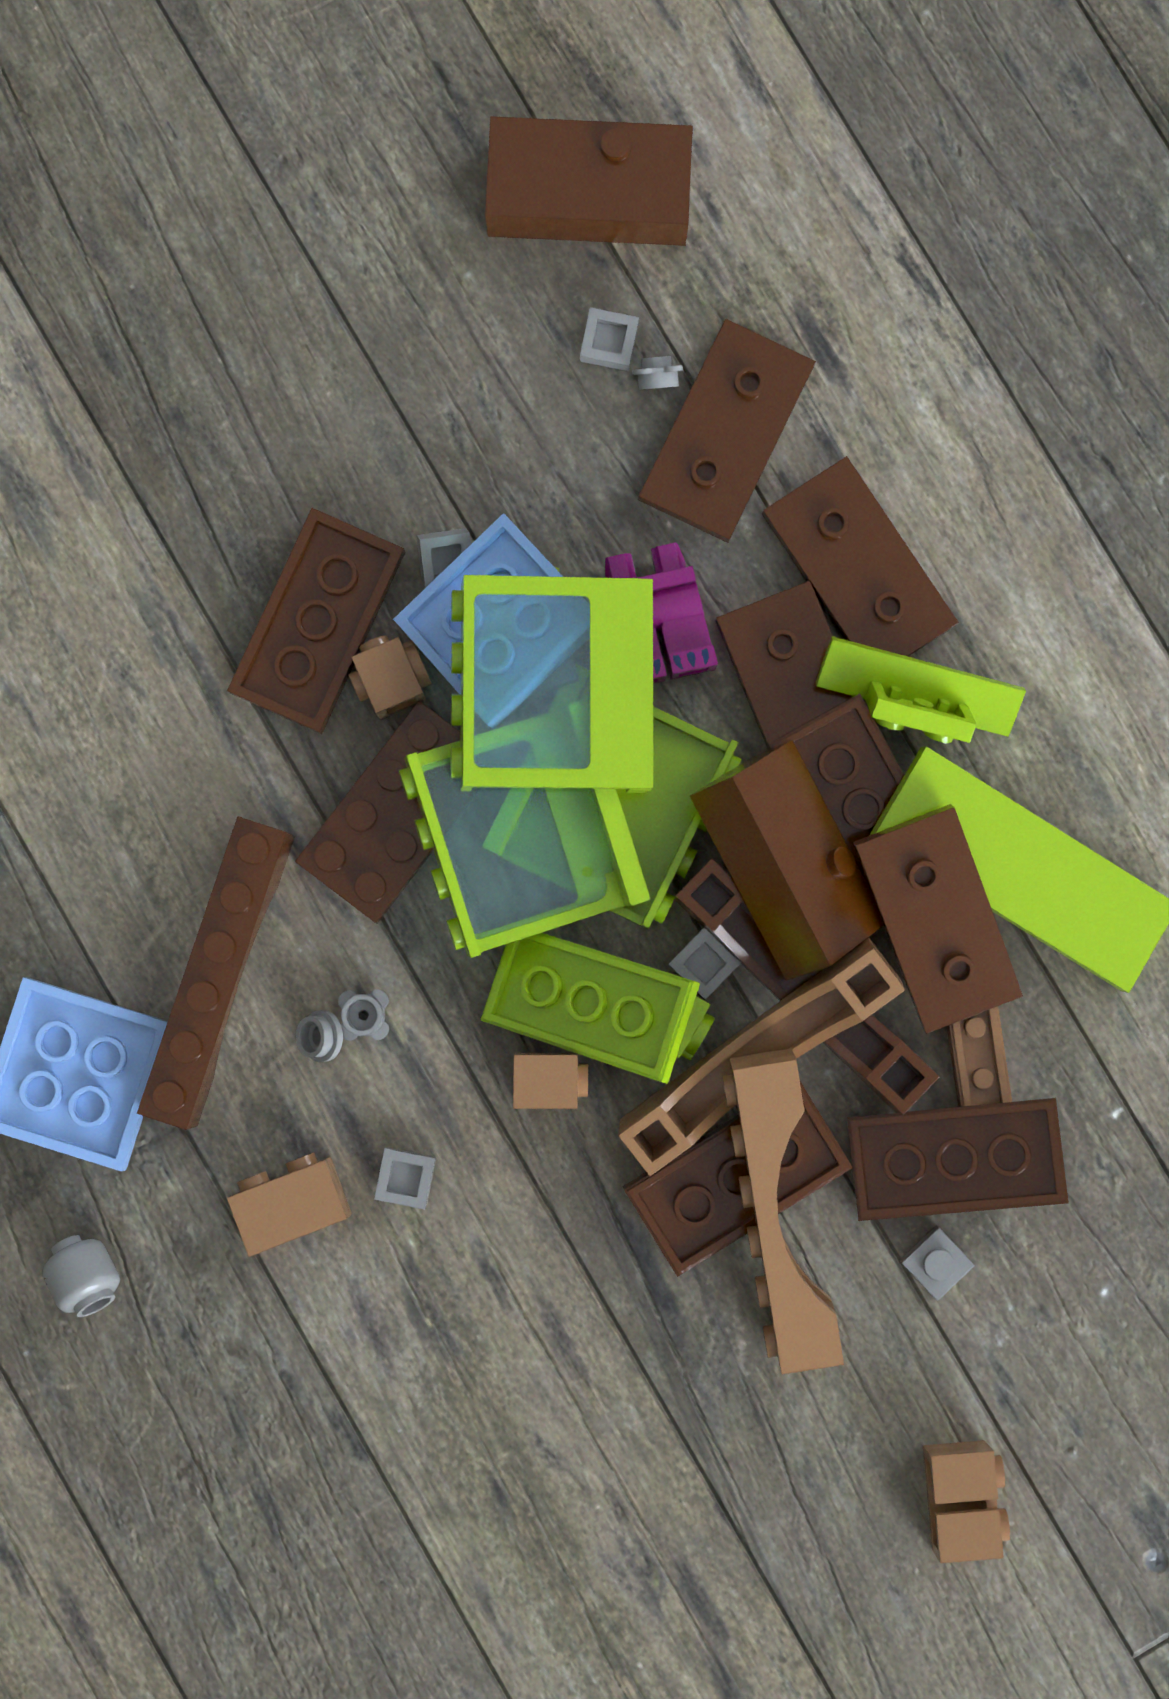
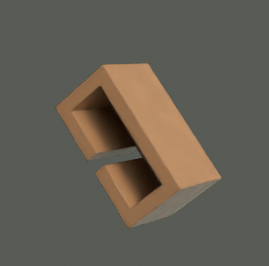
M517 1052L514 1054L513 1109H577L578 1097H588V1064H578L577 1053Z
M315 1152L285 1163L288 1173L269 1180L267 1172L264 1171L237 1182L240 1192L228 1197L227 1201L248 1257L343 1221L352 1215L331 1156L318 1161Z
M985 1440L923 1445L932 1551L939 1562L953 1563L1004 1558L1002 1541L1010 1540V1525L1006 1509L997 1508V1488L1005 1487V1470L1001 1455H994V1450Z

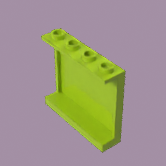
M574 663L579 682L559 688L547 713L563 709L567 705L588 699L590 705V671ZM653 706V789L647 793H626V789H616L651 900L633 906H622L610 910V912L647 930L653 920L663 924L675 899V896L667 893V890L675 874L685 878L698 850L689 847L697 828L707 832L690 795L740 764L742 759L733 755L739 742L733 739L730 743ZM531 747L520 768H537ZM510 788L482 848L484 851L577 895L544 788Z

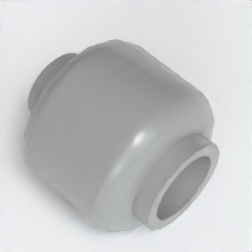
M74 1235L61 1240L51 1248L53 1256L45 1263L42 1276L57 1307L65 1313L75 1312L77 1317H85L100 1311L114 1301L115 1295L113 1292L117 1289L121 1279L105 1245L100 1240H81L79 1235Z

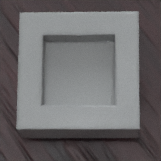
M590 307L580 352V362L629 371L639 317Z
M466 528L416 535L421 579L424 588L471 545L470 532Z
M704 927L668 965L680 977L700 983L697 993L706 1000L741 962Z
M385 1147L374 1200L425 1210L436 1157Z
M935 1226L899 1260L937 1301L975 1266L938 1226Z

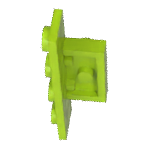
M831 636L816 680L817 687L851 696L860 694L866 700L871 717L875 718V721L881 726L897 731L904 730L905 726L922 730L930 739L942 743H952L953 739L970 743L975 728L1009 737L1026 693L1024 687Z

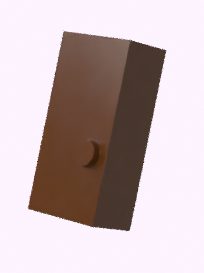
M490 116L485 209L488 237L686 246L689 223L693 125Z
M793 740L748 759L690 795L696 810L786 981L832 966L884 926L873 894L856 863L855 857L849 850Z

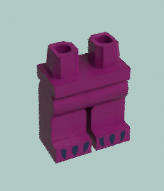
M677 543L652 548L650 553L655 574L638 578L653 579V684L664 682L667 676L656 633L659 630L671 680L714 671L718 666L714 646L710 640L693 566L686 567L685 559ZM631 553L605 558V578H637Z

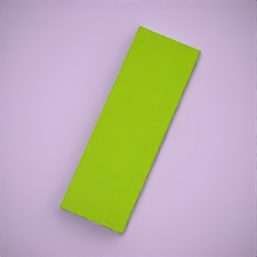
M927 746L920 747L870 835L952 804L958 815L992 912L1120 991L1130 993L1169 924V898Z

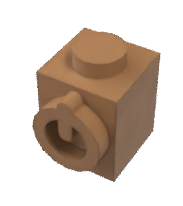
M387 635L379 636L362 644L359 647L361 653L351 657L357 671L350 673L349 677L360 702L370 699L374 711L380 720L414 706L418 701L423 702L427 700L422 688L432 683L412 640L402 644L399 637L389 641Z

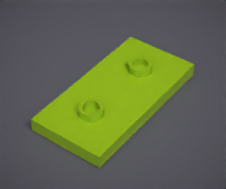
M539 933L505 944L480 1021L668 1084L700 983L548 934Z

